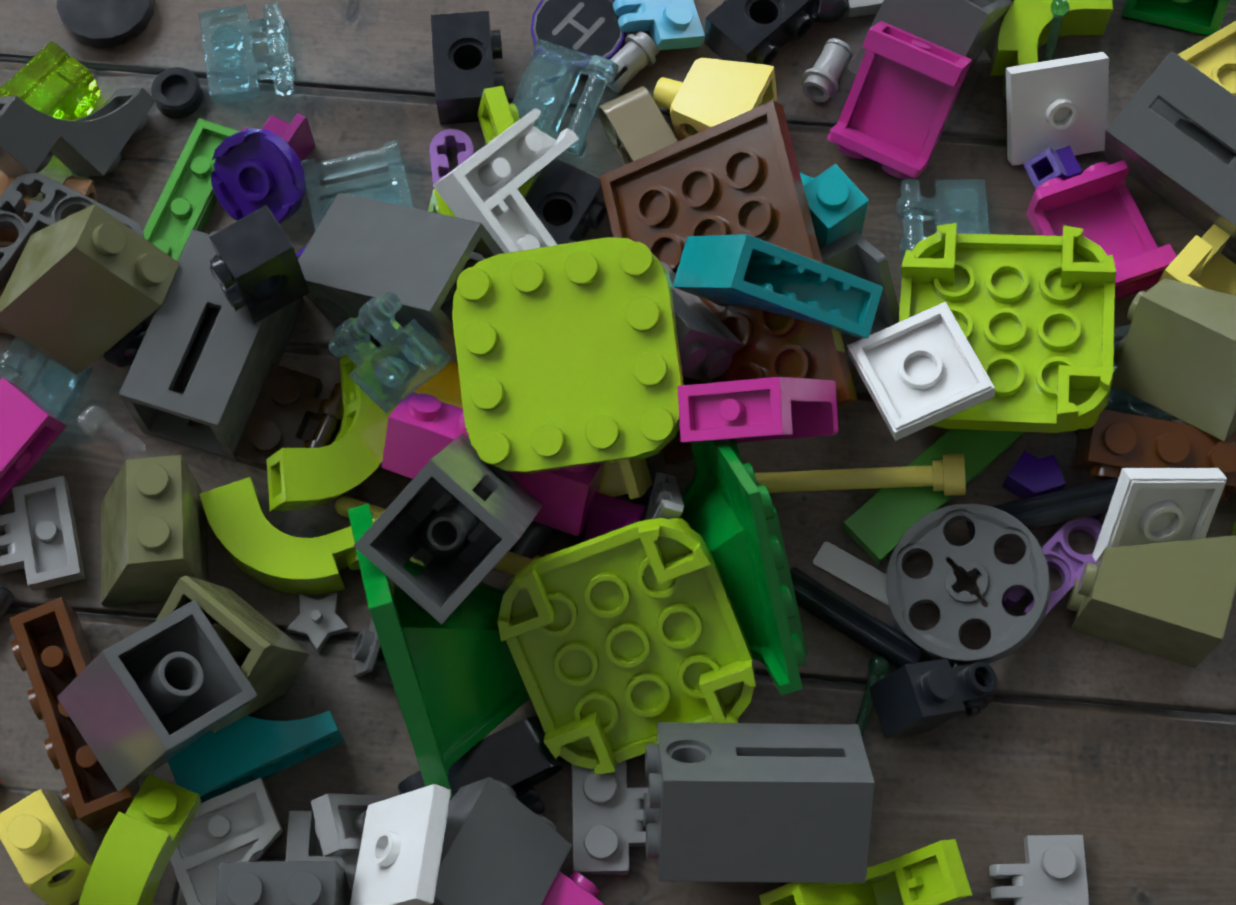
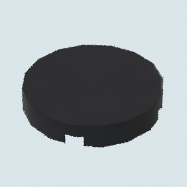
M57 0L56 5L63 25L69 30L70 34L78 42L95 48L119 46L125 43L124 39L132 36L134 33L137 37L146 29L154 14V0Z

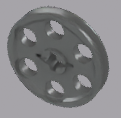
M965 503L935 510L919 519L904 533L897 543L888 564L886 590L889 606L896 622L908 638L924 649L923 652L938 660L947 658L951 664L962 661L963 664L970 662L974 664L979 661L991 663L1000 660L1021 648L1035 634L1044 619L1049 605L1051 581L1043 550L1035 536L1022 522L998 508L982 504ZM957 520H966L975 526L973 540L963 546L952 545L945 538L948 526ZM1006 538L1019 539L1026 546L1024 557L1015 564H1004L996 558L995 551L997 545ZM918 552L928 554L933 559V567L927 576L914 579L904 573V563L910 555ZM952 561L962 574L965 573L970 578L975 577L977 574L981 576L977 579L976 583L982 599L988 604L987 607H984L974 594L971 595L966 590L961 591L959 594L955 592L959 589L960 585L955 570L948 562ZM1023 589L1033 595L1034 606L1026 615L1012 616L1004 610V598L1012 590ZM921 604H933L940 609L941 617L939 623L934 628L925 631L918 630L912 626L911 615L913 610ZM973 622L986 624L991 630L989 643L984 648L978 650L968 649L961 643L963 629Z

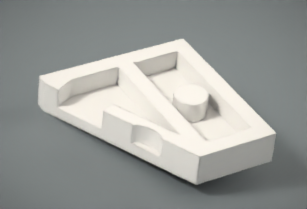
M261 778L201 803L170 859L187 905H216L218 863L257 862L283 832L264 781Z

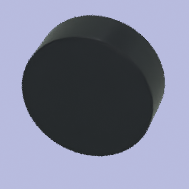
M175 67L161 72L154 79L151 87L152 97L156 100L155 104L158 110L171 118H183L193 114L200 107L203 100V91L198 78L193 72L185 68Z

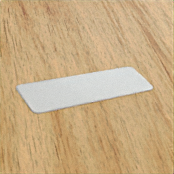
M827 541L823 543L813 560L814 565L889 606L886 590L887 574Z

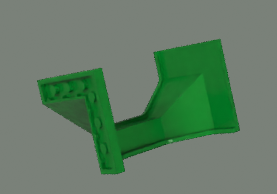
M735 441L689 442L694 461V474L681 494L684 508L680 518L688 522L691 529L701 535L712 552L750 647L752 658L764 664L781 696L801 690L803 687L798 667L806 665L805 656H808L778 513L772 504L768 490L765 485L760 486L757 482L751 464L749 462L744 463ZM369 503L347 509L355 543L374 523ZM356 549L369 611L425 787L436 784L451 790L448 771L453 763L530 699L506 640L501 642L497 620L504 590L480 582L441 625ZM411 558L403 566L415 578L426 567L423 562Z

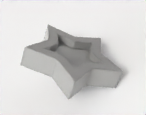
M338 593L321 600H315L299 594L300 614L287 628L288 633L309 637L319 653L330 636L350 631L348 626L337 615Z

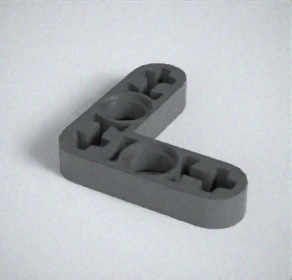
M26 173L18 176L0 197V230L10 228L19 233L17 241L12 245L0 247V290L12 275L31 234L93 204L98 205L144 238L143 231L140 225L133 219L45 175ZM39 193L42 194V202L32 200L26 207L23 199L25 196L34 198ZM23 214L25 215L27 223H25L21 219V216Z

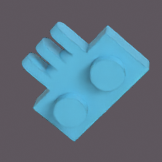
M614 0L613 2L615 14L621 16L618 19L620 30L622 32L649 31L652 40L656 43L659 50L700 47L705 38L693 0Z

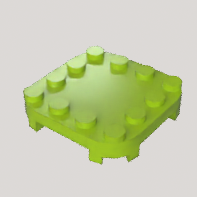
M957 223L936 226L937 233L918 242L912 251L906 250L901 266L902 281L899 322L946 302L995 387V397L934 423L932 426L945 429L1059 433L1088 429L1098 422L1100 413L1108 404L1114 374L1116 268L1113 254L1107 255L1100 245L1084 237V229L1063 225V236L957 234Z
M605 237L498 254L481 260L473 267L467 268L460 273L457 279V289L453 296V329L465 427L471 445L477 451L482 461L511 473L534 475V472L634 458L644 459L661 453L660 450L676 437L680 428L678 386H684L672 298V290L674 289L667 269L645 244L635 242L629 238Z
M655 518L638 521L541 557L518 570L514 577L506 584L497 620L501 642L506 640L544 729V743L554 758L561 756L574 766L593 769L594 775L616 772L617 763L645 754L646 744H656L657 722L738 723V718L751 702L756 682L750 647L712 552L701 535L691 529L688 522L681 518Z

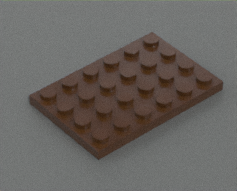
M774 100L599 176L613 238H629L635 242L645 244L659 261L666 263L675 273H677L688 236L748 234L823 263L783 105ZM699 297L743 343L733 354L730 367L722 375L712 379L710 383L770 377L833 380L836 383L837 409L858 402L842 336L839 331L772 312L743 306L717 304ZM683 377L684 385L708 383ZM679 428L676 437L662 449L666 464L678 465L693 460L689 442H681ZM728 439L729 442L735 441L736 444L741 443L738 442L736 439Z

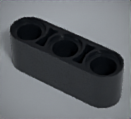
M538 716L523 719L480 740L453 763L448 771V779L453 797L462 786L488 777L507 784L514 792H517L528 785L533 787L562 770L565 764L561 756L554 758L544 743L545 732ZM421 771L410 775L398 785L400 794L425 787Z

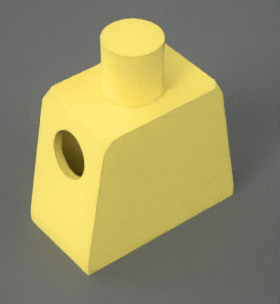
M710 58L695 60L684 82L661 77L653 93V100L657 106L670 109L673 132L678 141L778 99L774 66Z
M40 789L0 813V840L28 888L48 905H70L80 899L94 858L57 794ZM65 870H72L62 880L53 881L52 877Z

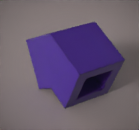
M1070 146L1058 150L1049 147L1023 164L1035 189L1050 179L1060 177L1064 181L1081 175L1083 172Z
M1024 450L1008 473L1002 487L1021 499L1063 490L1066 482L1054 455L1038 459Z

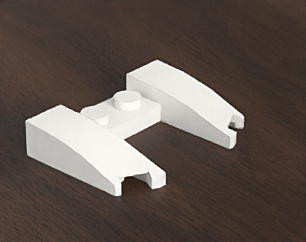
M537 108L530 111L433 185L457 218L482 223L504 253L557 245L517 188L579 138L573 131L566 128L561 131L557 140L533 126L541 113Z

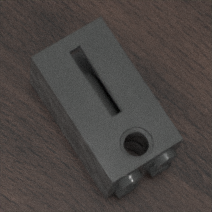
M1171 50L1105 130L1104 157L1112 163L1125 160L1130 168L1128 175L1205 232L1213 224L1230 235L1225 246L1236 254V96Z
M338 193L298 261L309 290L306 296L339 332L458 363L452 320L453 296L457 289V279L463 270L473 267L481 260L503 254L504 252L480 222Z
M192 229L178 260L180 264L162 305L156 310L121 387L119 396L142 433L238 462L234 456L236 448L272 364L279 365L305 301L301 297L255 324L244 307L235 312L219 285L221 282L209 262L217 257L209 236L218 231H212L211 234ZM195 421L204 424V426L200 429L191 426V424Z
M462 433L430 459L355 543L354 547L442 625L521 538L543 504L506 471L482 461L477 451L471 445L470 439ZM414 555L426 565L416 578L403 568Z
M657 722L656 744H646L645 775L648 778V793H644L643 824L646 827V858H657L659 881L866 883L875 782L858 724Z

